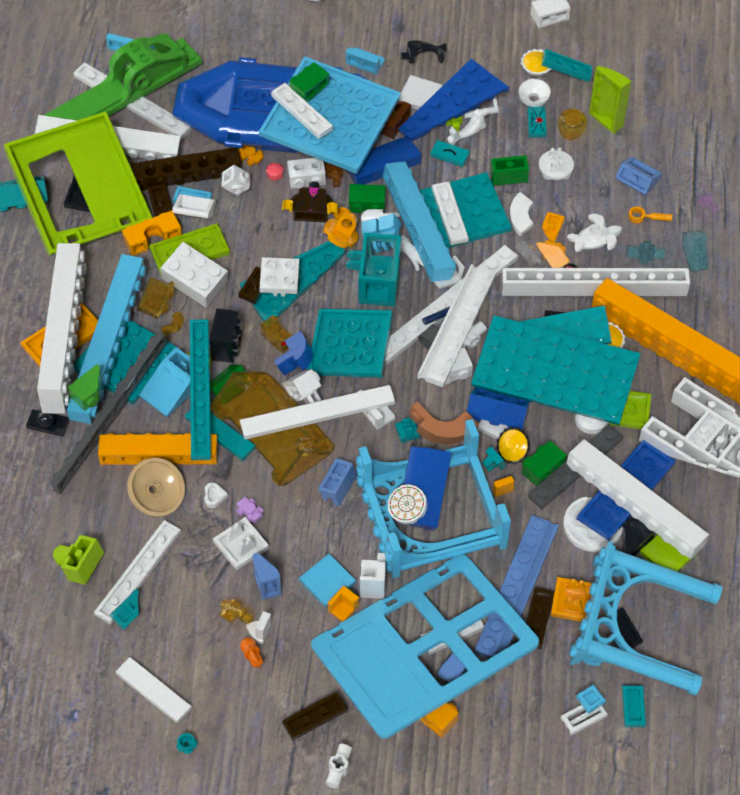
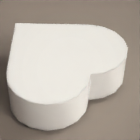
M211 482L205 486L204 501L208 508H215L228 498V493L218 484Z

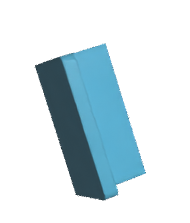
M348 47L346 51V64L376 75L385 62L384 57L356 47L354 49Z

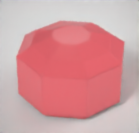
M273 162L267 165L266 175L270 180L277 181L283 177L284 168L280 163Z

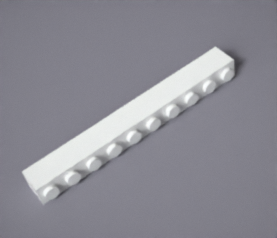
M502 268V296H594V292L606 278H609L637 296H687L690 286L689 269Z

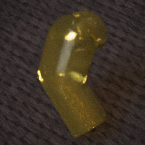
M175 312L172 315L173 320L171 324L161 327L163 334L168 335L180 330L184 323L182 313Z

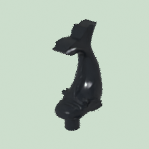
M408 41L406 51L401 52V59H408V62L413 64L418 53L432 51L436 53L439 62L442 64L447 50L446 43L436 46L424 41Z

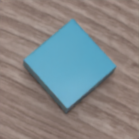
M594 684L576 695V699L588 714L606 702Z

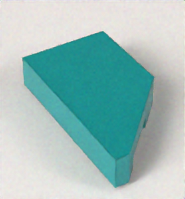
M137 588L109 615L122 630L139 615V590Z

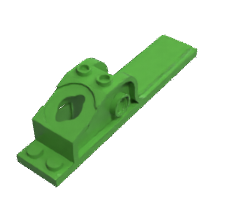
M167 33L149 38H136L113 53L109 60L108 76L103 82L43 116L76 121L105 111L110 116L202 64V59L183 38L174 42Z

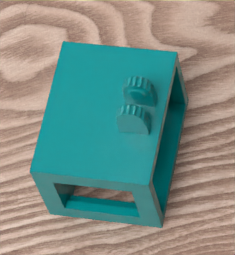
M364 233L362 251H349L347 258L350 260L346 261L347 268L359 270V304L395 307L401 262V236ZM372 241L393 242V257L372 255Z

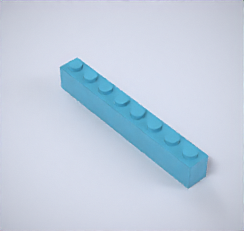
M405 161L385 164L382 177L430 281L436 282L452 279L453 273L456 270V264L451 259L449 249L443 242L442 234L439 233L436 222L431 217L430 209L424 202V196L420 193L418 184L412 177L411 169L408 168Z

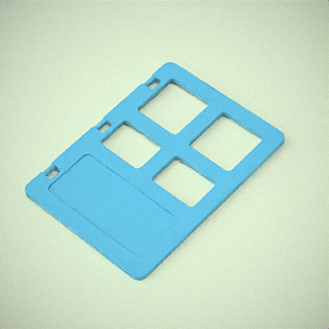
M463 554L453 557L442 566L427 572L396 590L385 599L377 601L339 623L335 628L315 637L311 642L312 650L380 738L386 739L532 652L539 646V639L474 563ZM446 568L449 570V572L442 576L438 574ZM462 573L485 600L452 620L447 621L424 593L456 574ZM393 599L397 601L389 607L386 605V603ZM407 603H412L433 628V631L411 644H406L385 618L386 615ZM497 613L518 637L519 641L487 661L481 662L459 637L458 633L489 614ZM340 630L343 631V634L337 636L336 638L332 636L334 633ZM441 643H445L468 670L467 673L445 686H440L418 659L420 655Z

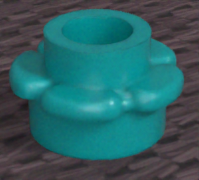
M184 733L177 739L178 744L176 747L180 752L189 754L197 747V740L194 739L192 734Z

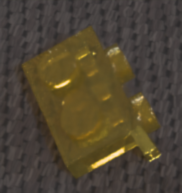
M150 277L137 310L155 319H158L161 314H165L169 307L167 301L171 299L174 293V289H172L174 282L170 281L167 285Z

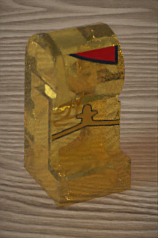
M274 315L260 324L261 335L280 353L289 349L285 340L291 337V335L278 323V319Z

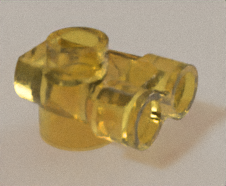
M231 598L230 601L224 599L220 603L222 610L219 616L226 621L233 623L235 618L240 619L245 624H250L253 621V614L249 613L235 599Z

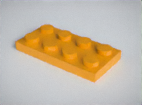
M83 303L80 304L81 317L77 318L80 327L79 331H76L78 343L77 346H74V349L92 339L98 320ZM46 326L20 342L21 347L39 367L41 365Z

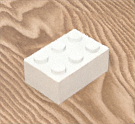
M184 242L180 244L160 268L161 279L204 307L209 305L228 282V271Z

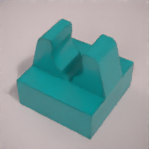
M405 418L401 422L395 423L401 443L419 438L420 434L416 432V423L412 419Z
M492 447L485 451L488 457L482 463L489 472L496 467L502 470L507 466Z

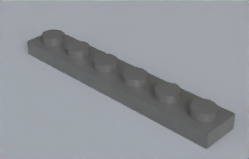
M609 424L592 438L589 443L606 455L623 440V435ZM567 461L528 494V498L541 510L581 477L579 473L570 469L566 464Z

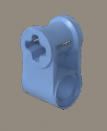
M453 653L440 668L438 676L450 683L468 670Z

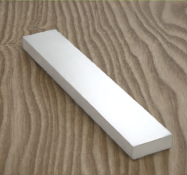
M165 520L162 522L94 611L95 616L112 625L114 620L109 615L136 588H140L180 535L181 529Z

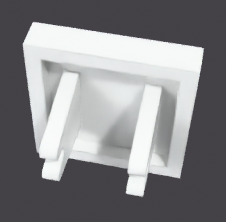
M262 257L260 292L273 293L274 296L280 293L282 297L285 296V293L297 294L299 259Z
M246 517L213 538V543L236 571L252 561L253 554L259 553L261 555L269 549L267 542Z

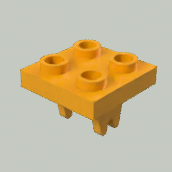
M557 577L551 617L582 622V619H585L587 614L584 612L585 605L591 599L589 589L592 583Z

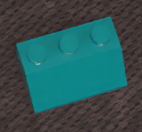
M45 175L33 177L45 204V201H48ZM16 180L0 182V211L9 210V207L16 206V209L27 207Z

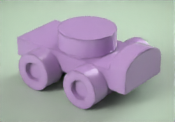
M244 497L236 503L239 507L236 509V512L240 516L245 514L249 522L256 523L263 517L262 513L264 511L260 506L255 507L256 502L254 499L248 500Z

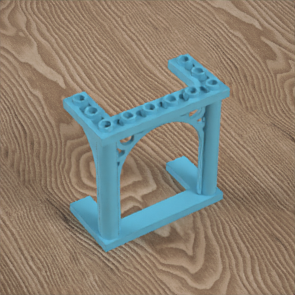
M473 419L465 421L463 446L444 451L452 452L449 468L468 463L491 529L437 543L419 542L407 537L396 527L388 511V500L391 493L404 483L408 460L381 462L369 456L366 446L359 448V456L356 457L358 465L356 466L358 487L363 489L362 499L364 504H368V517L370 521L373 520L374 522L373 532L375 538L379 537L380 553L385 554V568L387 573H391L392 579L400 577V571L493 546L498 545L499 550L507 549L511 519L505 503L499 504L496 507L477 456L479 434ZM395 481V485L391 486L390 483ZM384 487L389 491V494L380 495L376 492V488ZM380 500H384L386 504L384 506H381L382 503ZM400 541L407 543L405 550L401 549ZM411 546H416L418 548L412 549L413 552H410Z

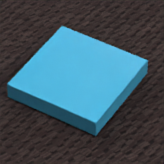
M330 554L299 577L300 583L325 608L328 607L329 600L343 585L350 589L356 584V580Z

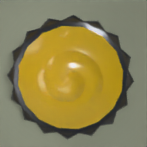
M511 426L500 433L496 449L504 461L515 465L527 458L531 443L529 436L524 430Z

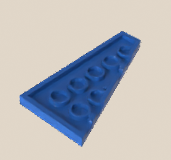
M471 58L398 130L403 136L414 141L429 133L431 129L439 125H445L446 121L452 118L456 119L479 107L480 103L488 99H494L501 92L509 91V86Z

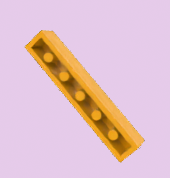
M108 433L99 435L100 465H137L149 458H161L172 464H217V434L210 433L211 460H191V433H165L164 435H154L152 433L144 435L132 433L115 435Z

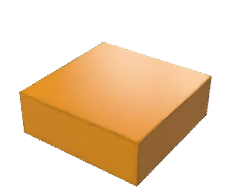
M512 476L494 482L493 494L495 497L514 490L515 481Z

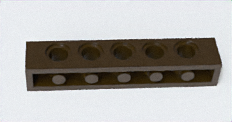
M236 147L131 163L132 172L140 190H147V187L161 184L171 186L222 178V172L233 165L241 168Z

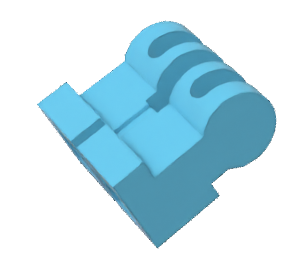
M394 213L379 217V220L374 218L362 222L363 237L364 233L399 235V229H401V221ZM372 241V254H374V250L376 253L382 252L383 249L385 251L390 250L391 246L393 248V242Z

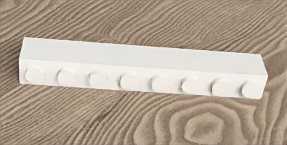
M38 115L35 134L76 120ZM113 126L124 154L130 158L140 157L146 160L175 157L179 154L180 136Z
M585 439L569 453L566 464L571 470L579 473L587 482L596 486L601 493L609 496L618 506L623 507L635 519L644 523L649 530L654 531L666 543L674 546L680 554L691 560L705 546L709 536L706 531Z

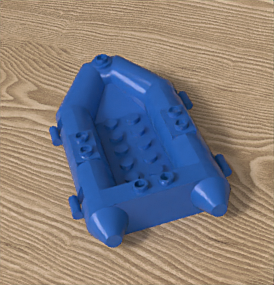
M239 57V61L230 60L178 84L172 112L173 117L213 141L222 143L226 147L243 148V146L259 147L263 150L299 152L259 136V130L277 102L271 96V92L283 83L288 84L298 67L256 63L257 59ZM350 73V74H353V75H356V76H358V77H361V78H364V79L368 80L367 78H365L364 76H362V75H360V74Z

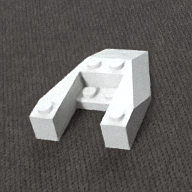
M684 377L674 389L671 402L699 419L698 422L684 437L652 416L641 429L639 442L644 440L670 457L740 478V417L735 413L736 410Z

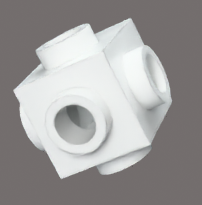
M233 165L222 172L221 187L238 196L250 188V174Z

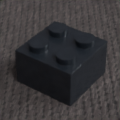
M216 308L209 337L211 360L234 363L235 356H239L240 345H238V342L243 339V330H241L242 319L239 318V311Z

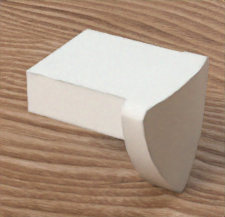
M263 611L258 621L250 622L246 625L250 636L260 644L264 643L271 628V614Z

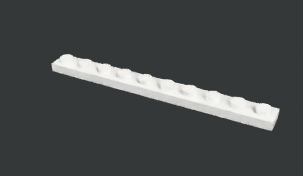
M504 245L476 268L481 267L496 272L497 277L502 273V268H508L518 260V255ZM464 278L389 337L385 366L418 340V336L432 324L437 325L445 318L443 317L427 325H424L422 322V318L451 306Z

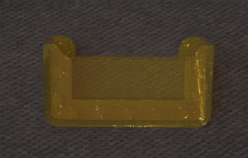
M233 372L211 403L210 408L220 420L230 419L242 432L241 419L293 408L299 405L269 374L265 372ZM315 423L248 439L275 469L271 476L273 482L279 486L288 485L331 455L335 449L333 442Z

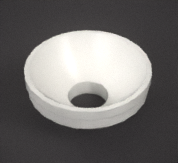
M529 79L524 81L519 87V98L525 105L539 107L549 100L550 87L542 80ZM536 96L539 100L531 101L529 97Z
M578 414L574 416L576 426L588 434H598L609 424L608 422Z

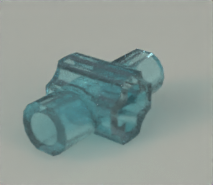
M644 241L639 246H628L627 258H637L642 264L648 265L653 259L664 260L665 248L655 247L651 241Z

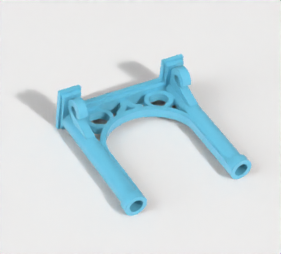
M609 541L605 548L601 547L599 555H596L593 560L592 566L595 567L593 576L596 579L589 589L591 599L585 605L584 612L587 614L580 624L581 637L577 638L576 643L572 644L569 651V656H571L570 664H579L581 660L592 666H600L602 662L614 664L684 689L687 693L696 696L701 687L702 676L634 651L625 642L619 631L617 608L623 593L631 586L643 582L656 583L715 605L720 599L722 585L717 583L711 584L615 549L616 546H613V542ZM629 573L636 574V575H640V576H637V577H634V578L631 579ZM623 576L625 584L617 586L612 582L611 577ZM606 586L613 592L609 597H603ZM601 607L605 611L606 617L597 620ZM599 625H607L612 635L609 638L601 637L598 633ZM615 640L619 648L610 646L608 644Z

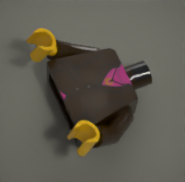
M315 181L310 182L309 187H301L299 192L290 200L285 199L282 203V210L287 209L290 212L293 210L294 221L326 223L328 221V214L334 212L338 214V204L329 195H326V190L319 188V183Z

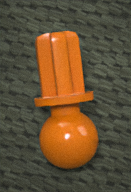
M244 638L240 643V648L244 652L245 658L250 661L253 668H260L261 664H263V659L260 655L259 647H257L253 638Z

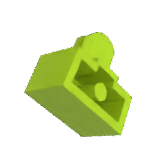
M79 535L75 544H71L70 547L63 545L56 547L53 551V558L58 565H61V569L68 581L86 585L102 558L104 551L97 539Z

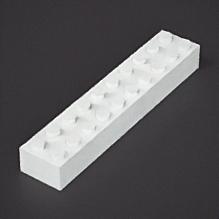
M80 243L57 244L37 386L42 413H66V406L70 402L67 387L72 384L70 375L74 374L72 360L76 359L74 346H77L78 343L76 331H79L80 327L77 318L81 317V305H79L83 302V291L81 289L85 288V278L83 275L87 273V266L83 263L85 254L84 251H81Z

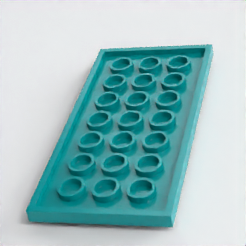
M493 315L471 386L620 426L641 353Z

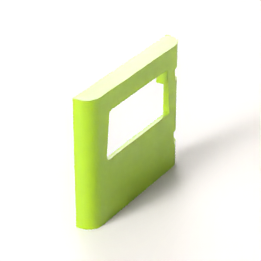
M106 111L4 144L8 162L49 256L56 254L58 243H68L69 240L76 239L72 243L83 245L121 232L128 226H133L152 218ZM63 150L92 215L94 224L57 232L28 165ZM128 221V224L121 225L122 222Z

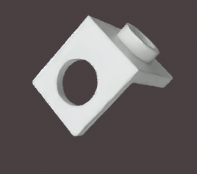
M453 256L452 260L458 265L459 272L457 273L455 270L450 280L434 282L439 289L455 285L461 280L465 267L456 256Z

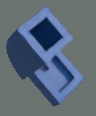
M299 331L285 340L290 351L274 360L284 376L299 366L302 370H305L312 362L313 349L303 333Z

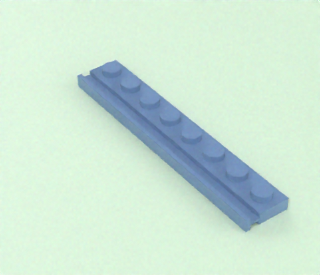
M531 515L499 591L501 596L520 617L523 615L559 527V524H552L550 521ZM497 613L489 615L475 648L476 654L489 659L507 649L514 637L512 630Z

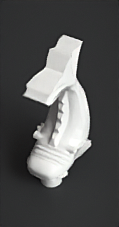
M486 108L481 111L475 109L473 115H470L469 123L459 132L451 126L447 143L454 145L458 140L470 137L486 127L484 117L489 114Z

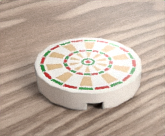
M410 484L396 488L388 500V511L392 518L398 523L405 525L417 522V520L425 515L428 507L427 498L423 491L417 486Z

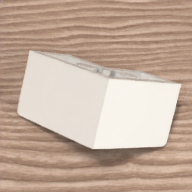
M378 553L377 560H362L360 598L384 599L386 562L384 553Z

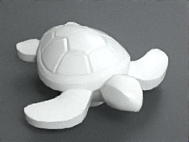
M590 214L588 219L594 224L582 230L578 235L569 234L567 236L570 242H574L575 252H580L582 249H599L606 244L607 249L611 250L616 246V237L620 235L622 228L621 226L606 228L603 216Z

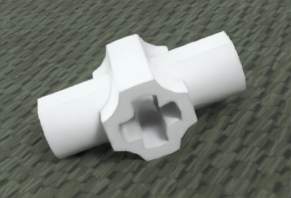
M481 321L472 326L462 348H474L481 340L480 335L487 331L486 326Z
M339 744L336 755L331 756L329 761L330 772L326 785L333 789H338L342 777L348 774V759L352 748L346 744Z

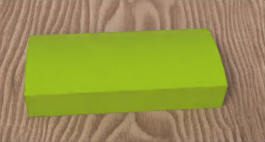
M597 66L589 114L614 134L624 126L631 80L612 69Z

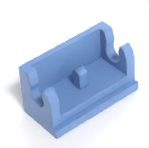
M337 458L334 460L318 488L325 501L331 498L335 505H341L357 476L353 463Z

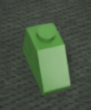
M98 364L67 387L70 398L84 411L94 407L100 400L102 374Z

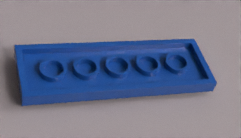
M643 440L620 467L653 491L675 465L676 461ZM599 490L578 514L576 520L610 541L631 517V514Z

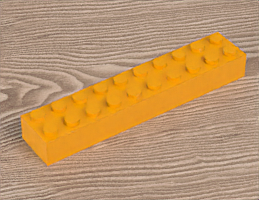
M606 278L594 292L591 308L605 305L608 323L612 322L614 325H618L628 338L636 340L643 347L649 348L659 357L667 359L674 366L682 368L689 375L700 379L707 386L713 387L722 395L733 399L740 405L739 356L609 278Z

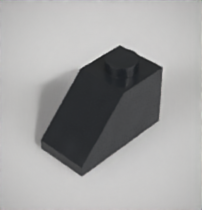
M635 518L633 520L629 519L623 525V552L636 556L642 548L653 540L655 532L649 530L640 520Z

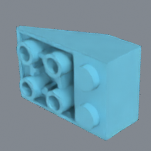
M177 347L163 359L139 394V397L166 417L190 396V357Z

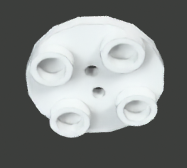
M551 148L550 151L541 156L538 167L544 179L561 180L570 178L574 162L572 157L568 153L563 152L561 148H558V150Z

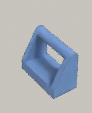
M631 157L621 163L615 178L646 195L660 180L663 173Z
M259 553L253 554L254 575L262 600L282 595L278 570Z

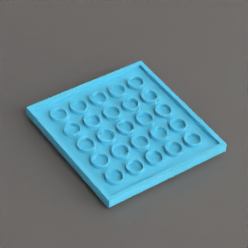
M304 56L293 76H297L306 66L313 62L329 73V85L307 103L333 125V130L318 139L282 105L276 102L259 130V136L357 174L398 103L401 92Z

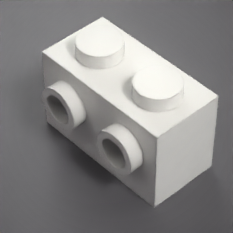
M308 158L287 161L290 189L309 187V183L312 181L318 182L319 186L326 185L325 168L322 160Z

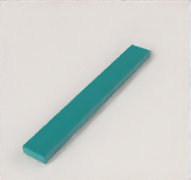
M189 320L191 460H211L209 320Z

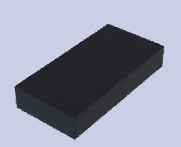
M623 607L618 609L617 624L621 636L631 648L641 645L643 640Z

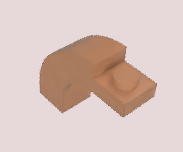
M418 401L412 405L409 411L411 419L415 423H419L416 432L423 438L437 444L448 445L463 441L465 421L473 419L465 411L453 421H439L433 418ZM474 420L475 426L478 428L479 424Z

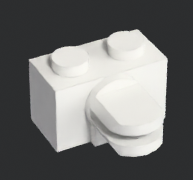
M312 369L300 372L282 383L291 400L295 399L297 402L303 399L306 404L322 401L317 393V388L321 386L320 377Z

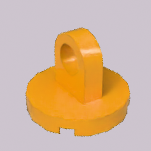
M345 212L339 219H329L324 225L323 232L328 235V240L334 245L341 248H347V246L352 248L357 243L359 236L355 230L357 217L353 213ZM349 219L352 222V224L350 225L349 223L343 220Z

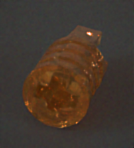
M324 161L327 179H331L333 188L340 187L339 177H343L342 169Z

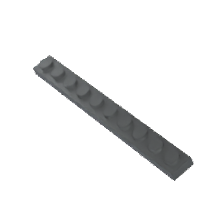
M158 331L155 336L150 338L148 346L144 351L140 352L134 366H130L124 380L118 383L116 391L108 397L102 411L96 414L95 421L86 428L82 439L74 445L73 452L64 459L60 470L52 476L50 484L55 492L58 494L63 492L98 442L99 435H103L167 344L165 334Z

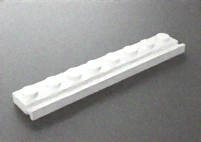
M470 265L418 372V379L423 378L426 382L444 387L493 284L496 272Z

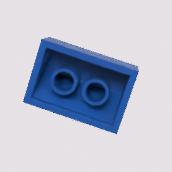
M475 387L470 394L467 412L475 421L486 420L494 426L502 424L508 426V428L512 426L523 429L531 402Z

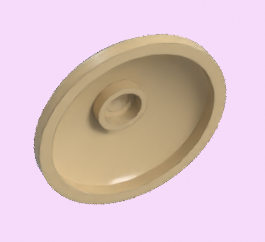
M149 458L138 463L132 469L128 477L127 490L131 502L139 511L148 516L162 517L172 513L180 506L185 494V484L180 471L171 462L161 458ZM149 487L154 489V493L150 492Z

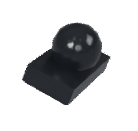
M32 409L26 423V428L63 437L69 424V417L56 415L55 413H42V410Z

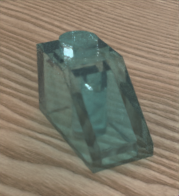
M701 230L682 232L683 251L689 271L708 269L706 233Z

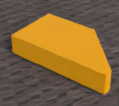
M547 212L542 224V230L549 241L556 242L565 221L564 216Z
M536 243V246L551 268H561L570 262L560 246Z

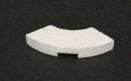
M521 192L515 196L510 207V222L520 237L533 227V222L528 214L533 206V202Z

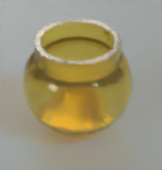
M570 108L560 114L558 129L563 138L576 140L585 132L587 118L582 111Z

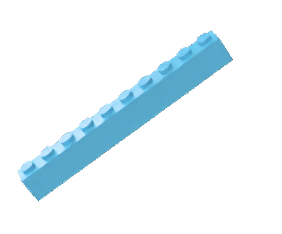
M121 254L79 377H81L96 364L100 366L102 382L99 401L103 400L104 386L109 383L110 369L114 368L115 354H118L120 351V340L125 336L126 322L130 321L131 307H134L136 304V293L141 289V278L146 275L147 267L144 266L143 258ZM70 399L67 408L69 420L92 424L93 418L99 411V401L94 407L84 411L75 401Z

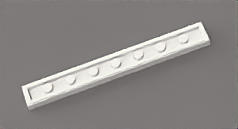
M85 62L73 73L75 78L92 88L103 82L107 75ZM144 97L126 106L127 109L171 135L180 136V140L192 130L191 127L174 118L170 112Z
M390 385L241 419L240 425L245 440L394 405L395 399Z

